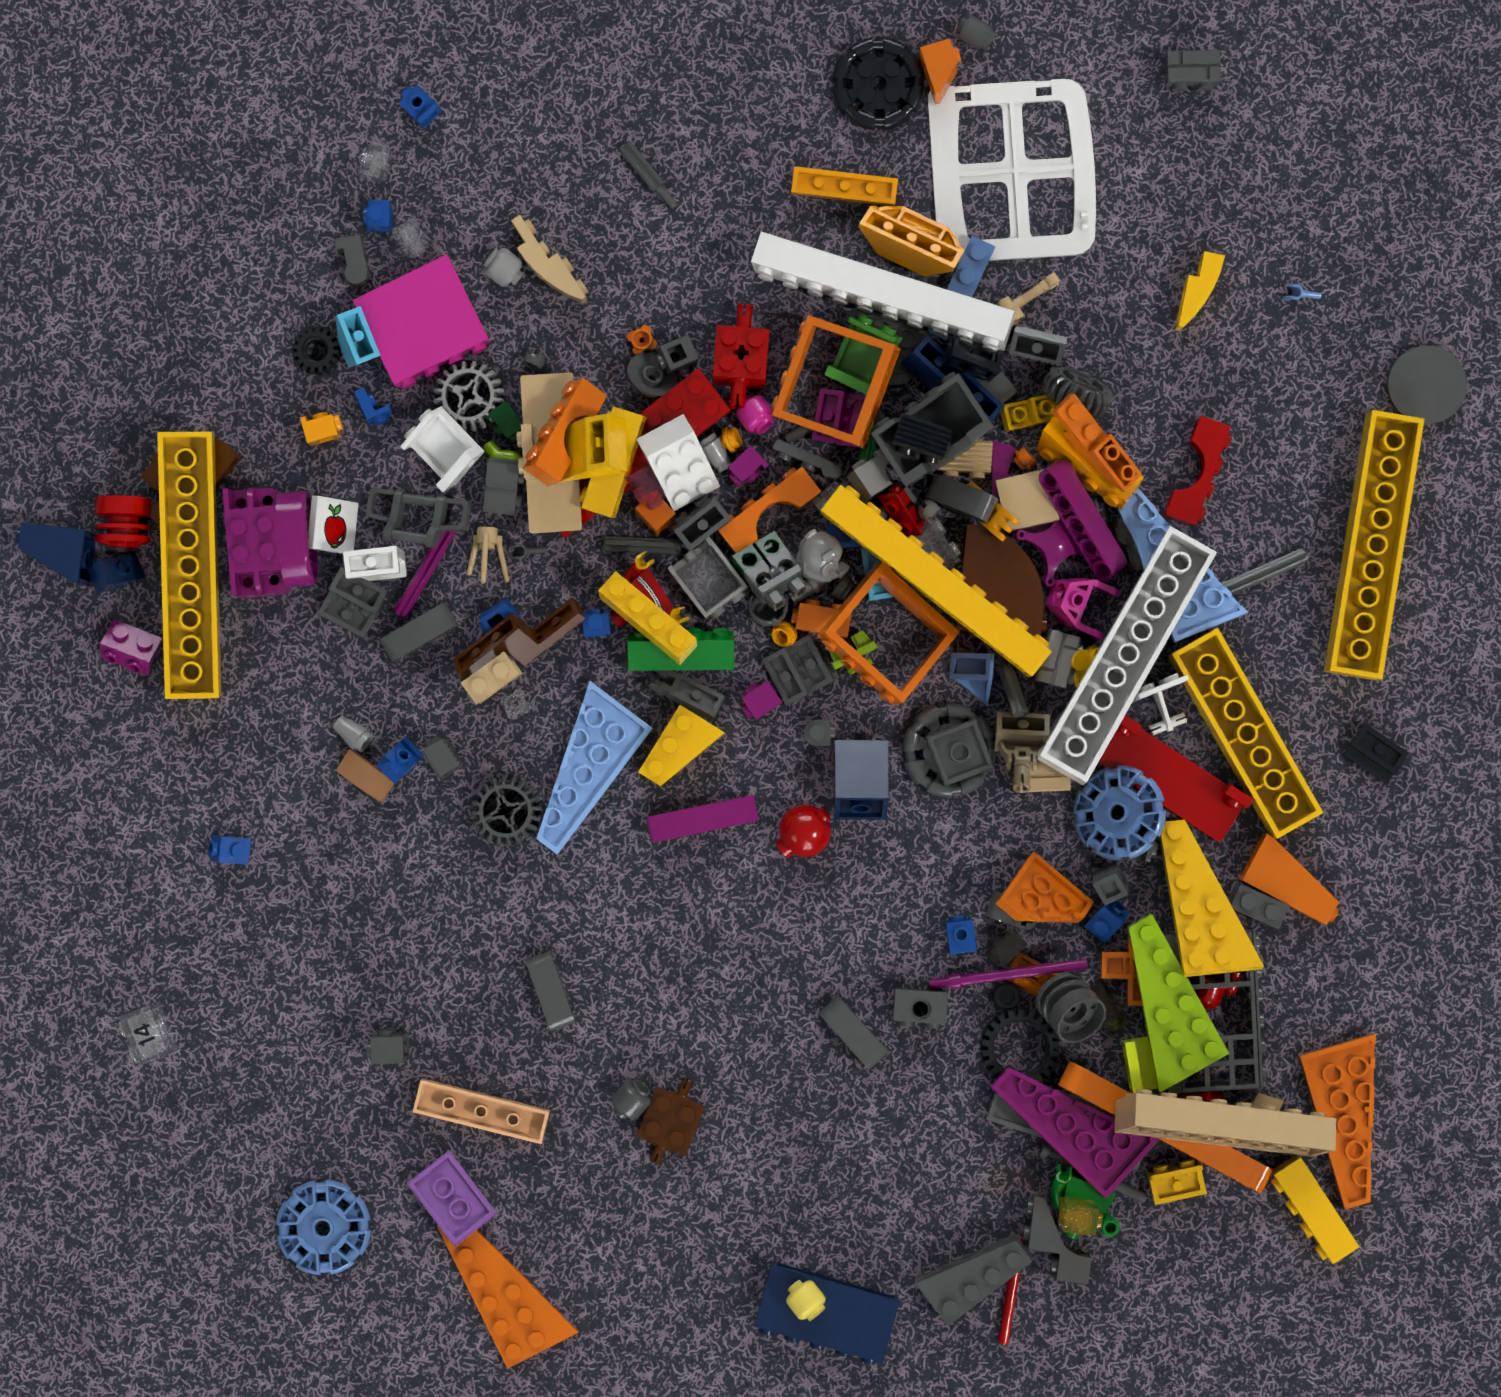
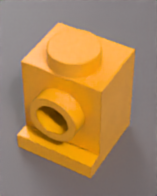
M327 412L313 415V420H309L305 416L300 418L306 441L310 446L341 438L340 430H343V424L339 414L333 416L332 414L328 415Z

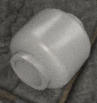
M495 248L483 264L486 267V276L501 287H506L509 283L515 285L523 275V272L520 270L522 260L507 248H501L500 250Z

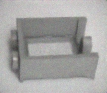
M710 537L706 538L705 542L696 549L685 554L684 558L675 565L667 568L705 619L709 617L713 620L726 611L723 606L730 601L735 604L747 595L744 590L748 586Z

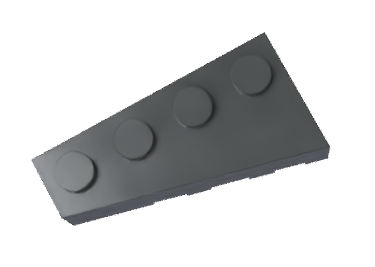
M1015 1233L989 1244L981 1250L961 1256L960 1259L948 1264L945 1263L932 1271L916 1276L915 1284L949 1326L1033 1262L1032 1253Z

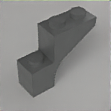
M1032 1193V1200L1027 1199L1025 1215H1029V1224L1023 1227L1022 1242H1026L1028 1250L1057 1253V1256H1052L1050 1272H1054L1056 1280L1089 1284L1091 1256L1087 1253L1074 1251L1062 1242L1046 1200L1042 1195Z

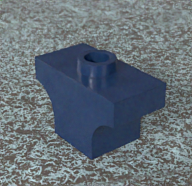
M136 554L101 559L92 563L93 567L88 569L96 594L114 591L145 578Z

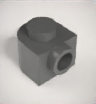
M829 719L813 720L804 728V739L812 746H831V740H836L835 724H830Z

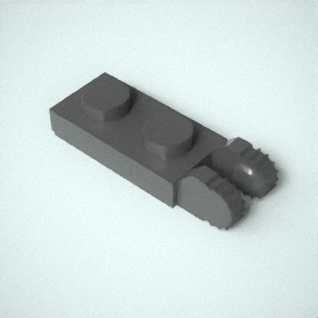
M779 439L774 443L772 451L776 453L775 457L789 463L791 459L800 463V468L803 467L811 473H814L816 469L820 471L824 479H829L830 481H836L842 475L840 466L835 465L831 461Z
M672 670L656 671L655 674L659 678L673 684L669 686L657 679H652L649 683L651 690L659 695L666 696L668 699L711 721L714 720L725 698L724 695L680 672L676 673Z

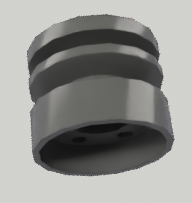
M1065 971L1056 974L1042 985L1036 995L1035 1005L1038 1012L1050 1024L1057 1036L1066 1043H1077L1091 1037L1102 1026L1106 1018L1104 1003L1091 990L1082 976L1076 972Z

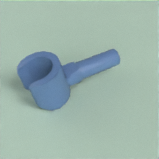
M1286 284L1284 286L1290 287L1292 290L1291 296H1283L1286 300H1299L1301 297L1321 299L1322 296L1318 292L1303 290L1299 284Z

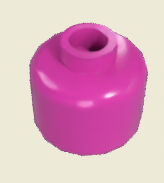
M746 395V407L737 409L736 417L749 433L762 434L774 424L773 419L775 416L772 415V407L761 395Z

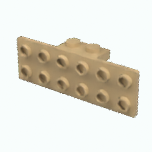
M572 373L522 375L520 377L523 424H521V432H517L518 448L522 447L523 458H518L519 474H524L526 480L529 532L532 534L582 530L579 480L547 486L523 469L527 461L526 454L536 445L539 440L538 433L540 429L551 418V409L556 403L560 402L563 396L562 389L569 381H574Z

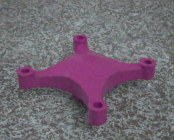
M1060 516L1059 521L1052 522L1041 532L1027 533L1025 530H1016L1013 533L1015 540L1027 541L1034 545L1041 553L1045 564V575L1042 579L1044 587L1054 586L1055 571L1063 560L1073 554H1082Z

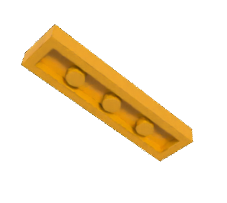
M794 166L791 194L895 206L898 178Z

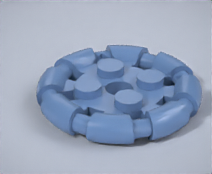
M1118 765L1114 769L1106 767L1091 775L1082 790L1079 789L1073 806V815L1076 817V824L1074 826L1082 843L1087 848L1091 847L1095 850L1096 855L1115 861H1121L1124 857L1132 859L1148 851L1153 846L1152 842L1156 836L1160 837L1166 820V811H1163L1162 801L1165 800L1156 782L1152 778L1148 779L1144 776L1143 771L1125 765ZM1118 779L1119 786L1111 787V780ZM1136 783L1141 786L1138 793L1131 789ZM1096 789L1100 793L1093 800L1090 796ZM1152 803L1153 812L1147 813V808L1144 804ZM1121 805L1125 811L1124 816L1120 820H1115L1112 816V811L1116 806ZM1093 812L1094 821L1087 822L1086 814ZM1142 825L1148 829L1143 837L1137 833ZM1099 832L1106 836L1102 842L1097 839ZM1118 839L1126 840L1127 846L1119 847Z
M327 1179L326 1182L309 1181L292 1191L293 1195L288 1200L285 1199L276 1219V1225L279 1230V1235H276L277 1241L285 1257L294 1261L297 1264L296 1267L300 1270L314 1275L328 1272L331 1275L337 1274L354 1265V1260L365 1252L371 1236V1229L368 1227L370 1214L360 1195L357 1197L346 1184ZM317 1193H326V1200L317 1201ZM342 1198L350 1204L346 1210L338 1205ZM300 1202L306 1206L301 1213L296 1209ZM326 1221L330 1225V1232L326 1235L319 1234L316 1230L317 1222ZM358 1221V1230L350 1231L351 1222ZM289 1225H297V1234H289ZM345 1242L351 1247L347 1253L340 1249ZM300 1245L308 1251L305 1256L297 1250ZM320 1254H329V1262H321Z

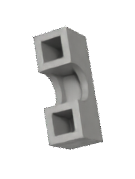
M881 448L873 453L874 458L868 462L864 458L852 466L853 471L847 476L864 503L885 491L892 484L886 474V465H891Z

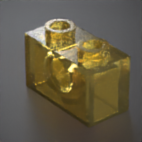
M1061 1197L1058 1224L1064 1233L1096 1236L1097 1229L1102 1227L1103 1214L1099 1212V1208L1094 1201Z

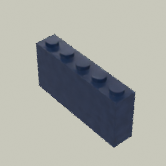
M771 1261L754 1327L759 1328L758 1331L766 1335L773 1336L774 1333L784 1335V1339L790 1342L799 1343V1340L810 1343L809 1346L812 1348L824 1350L827 1347L834 1349L835 1354L850 1358V1355L861 1357L860 1361L875 1365L876 1362L883 1363L900 1300L897 1296ZM798 1280H801L802 1283L808 1280L813 1281L826 1297V1301L823 1304L826 1308L811 1321L808 1319H798L786 1303V1299L790 1294L788 1288Z

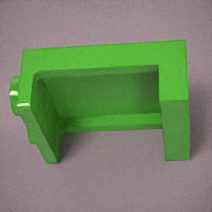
M859 314L858 317L849 316L847 322L850 323L848 329L899 347L903 337L895 334L896 329L884 324L881 327L872 324L873 319L863 314ZM844 337L834 364L828 365L825 375L867 395L883 350Z

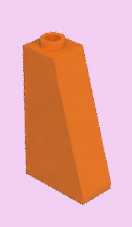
M1263 833L1238 880L1278 901L1290 905V908L1322 925H1327L1328 922L1332 923L1339 912V909L1336 908L1339 901L1271 835Z

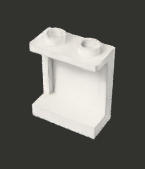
M440 406L433 411L430 409L426 410L418 418L420 421L417 427L413 426L404 435L406 440L400 447L403 450L410 447L413 448L441 478L436 486L442 492H445L454 487L485 451Z
M398 546L343 552L346 579L362 577L368 581H377L407 576L405 553Z

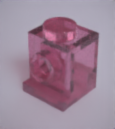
M649 465L625 478L629 489H632L638 503L644 502L647 509H656L663 503L662 500L666 499L664 490Z

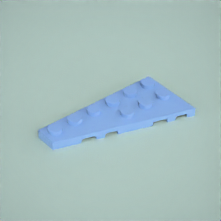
M1138 488L1122 510L1117 507L1116 509L1144 571L1171 524L1169 525L1155 506ZM1208 568L1170 636L1173 643H1176L1243 616L1248 611L1234 599L1232 593L1219 582L1214 573Z
M589 681L536 838L557 855L653 729L591 681Z

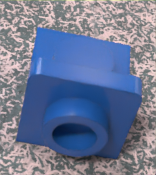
M364 387L354 391L355 399L368 426L372 424L379 426L389 420L388 417L392 415L389 405L374 410L378 406L372 393L367 395Z

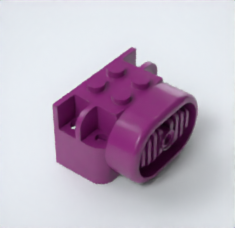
M228 488L222 489L231 595L240 599L283 596L288 594L293 587L314 585L318 576L317 550L309 549L308 544L311 499L306 491L279 493L272 488H248L247 490L236 491Z

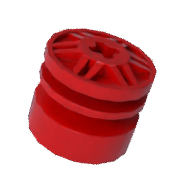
M121 495L95 497V515L107 518V522L95 524L94 526L95 530L107 531V534L94 535L95 543L114 548H136L140 545L151 544V537L139 535V532L151 531L150 526L139 523V519L151 517V498Z

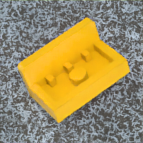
M1185 1159L1179 1161V1165L1169 1167L1168 1164L1154 1166L1153 1171L1147 1172L1153 1203L1158 1205L1207 1194L1202 1174V1164L1199 1161L1195 1162L1194 1159Z

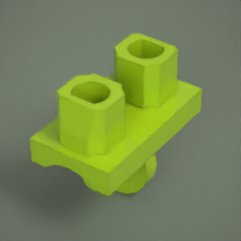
M863 630L850 637L857 649L856 651L861 656L878 648L874 641H870ZM830 652L833 660L831 665L834 670L844 666L840 661L841 657L835 652ZM870 657L866 658L870 664H873ZM847 668L849 675L856 673L854 669L850 670Z

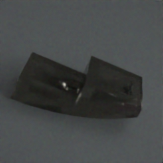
M1116 519L1107 523L1106 525L1127 559V565L1118 573L1119 576H1129L1143 570L1138 548L1123 520Z

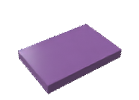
M449 1150L407 1182V1185L454 1247L497 1214Z

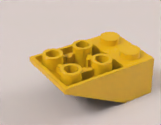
M607 413L585 417L567 426L564 435V445L572 461L560 483L627 472L625 419Z

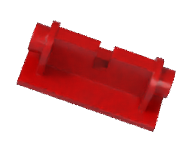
M894 484L889 488L890 493L878 495L891 519L902 527L901 533L906 537L910 535L921 536L923 534L921 532V529L924 527L923 520L920 518L914 505L906 507L911 500L903 486Z

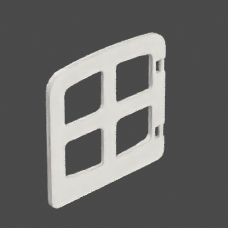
M1052 79L1049 81L950 86L941 103L936 105L931 91L929 92L928 112L936 222L951 229L964 250L970 238L967 235L960 187L963 184L1003 182L1007 186L1010 221L1009 238L983 240L996 246L989 261L1075 256L1083 254L1090 249L1095 239L1096 223L1095 165L1086 95L1078 83L1069 79ZM1051 87V95L1036 96V88ZM970 92L971 100H955V93ZM1034 102H1062L1065 106L1072 155L1068 158L1028 159L1024 150L1022 105ZM1001 106L1005 147L1004 159L1000 162L961 164L958 161L959 111L963 107ZM1072 178L1074 181L1073 231L1066 235L1033 237L1030 234L1027 184L1031 180Z

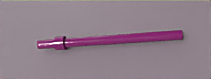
M1087 958L966 975L953 973L949 977L929 979L931 990L948 987L954 990L961 989L964 985L1088 969Z

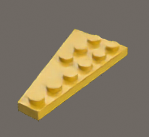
M1185 820L1166 821L1159 838L1183 977L1263 969L1264 965L1188 824Z

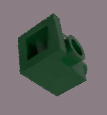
M505 401L489 412L488 415H485L489 422L491 418L495 420L496 423L492 427L500 438L505 436L512 445L517 442V432H521L522 423L508 402Z

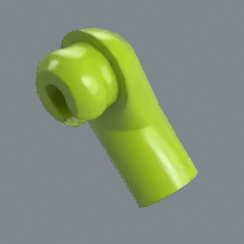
M493 440L483 446L489 457L515 460L522 458L515 451L500 450Z

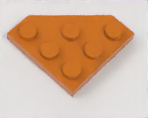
M1033 851L995 904L1015 921L1079 923L1085 917L1094 901Z

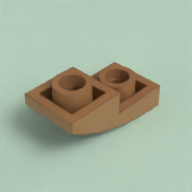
M349 749L336 769L348 781L380 802H383L394 785L376 765H373L356 750Z

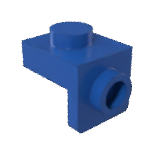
M212 835V840L208 844L210 861L249 865L251 839Z
M1118 900L1107 905L1103 904L1086 922L1084 927L1105 943L1124 924L1129 912Z

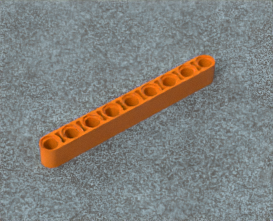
M1069 1061L1058 1083V1086L1114 1116L1116 1100L1130 1093ZM1157 1138L1262 1194L1273 1172L1269 1167L1232 1147Z

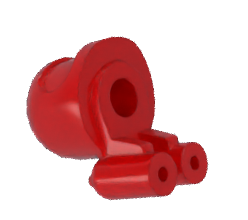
M1230 972V981H1240L1242 973ZM1224 973L1219 980L1205 976V983L1224 982ZM1195 976L1194 978L1197 979V984L1199 983V976ZM1238 987L1196 989L1194 991L1204 1009L1210 1010L1220 1004L1224 993L1227 996H1231L1236 993Z

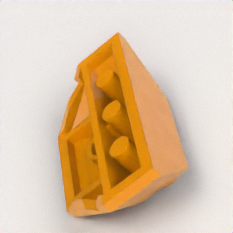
M870 206L858 226L878 255L924 277L953 272L965 251L949 227L904 206Z

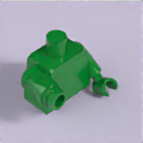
M1057 1164L1056 1176L1050 1191L1053 1207L1058 1211L1057 1214L1061 1218L1068 1220L1063 1235L1078 1240L1082 1227H1086L1094 1231L1097 1228L1105 1237L1115 1236L1119 1232L1120 1224L1107 1210L1113 1202L1116 1193L1113 1191L1107 1198H1103L1084 1178L1072 1174L1071 1166H1069L1068 1171L1062 1172L1061 1164Z

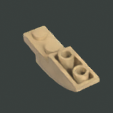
M521 215L512 219L513 226L524 241L522 245L517 247V250L535 274L564 296L582 304L587 302L585 294L588 290L581 279L575 281L570 272L574 269L566 257L561 259L558 253L548 258L547 256L551 253L543 241L537 242L533 235L537 231L530 220L524 221Z

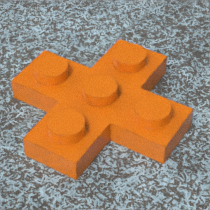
M1128 934L1127 952L1101 951L1100 978L1127 979L1126 1005L1142 1006L1140 988L1136 976L1137 972Z

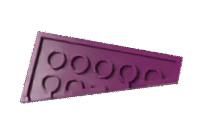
M1009 1067L990 1085V1088L1103 1198H1107L1159 1141L1155 1137L1115 1133V1118Z

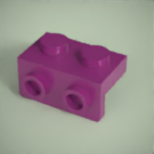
M114 619L100 642V656L107 662L127 667L134 673L149 675L151 663L162 645L163 638Z

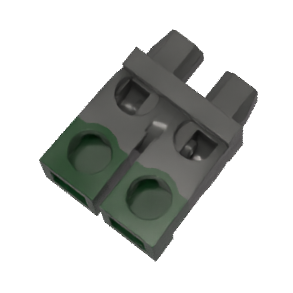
M775 531L756 541L755 548L751 544L732 555L733 568L748 583L761 604L767 603L774 611L786 604V599L782 595L789 590L795 598L807 592L806 584L802 578V569Z

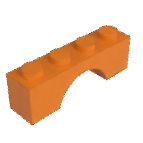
M583 377L569 381L564 386L560 402L553 406L550 411V420L538 433L539 440L526 454L527 461L523 469L547 486L560 483L572 461L564 445V435L569 423L572 420L596 416L607 397L606 394Z
M793 467L782 476L784 481L777 486L774 483L769 485L761 492L764 495L756 502L753 499L748 501L740 508L743 511L735 518L733 515H730L732 519L718 530L735 554L751 544L755 545V542L759 540L756 530L757 522L766 509L777 504H788L800 510L821 494V490L803 467L798 470Z

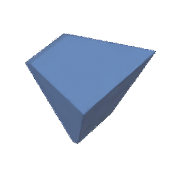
M951 653L949 679H955L986 706H988L993 679L994 654Z

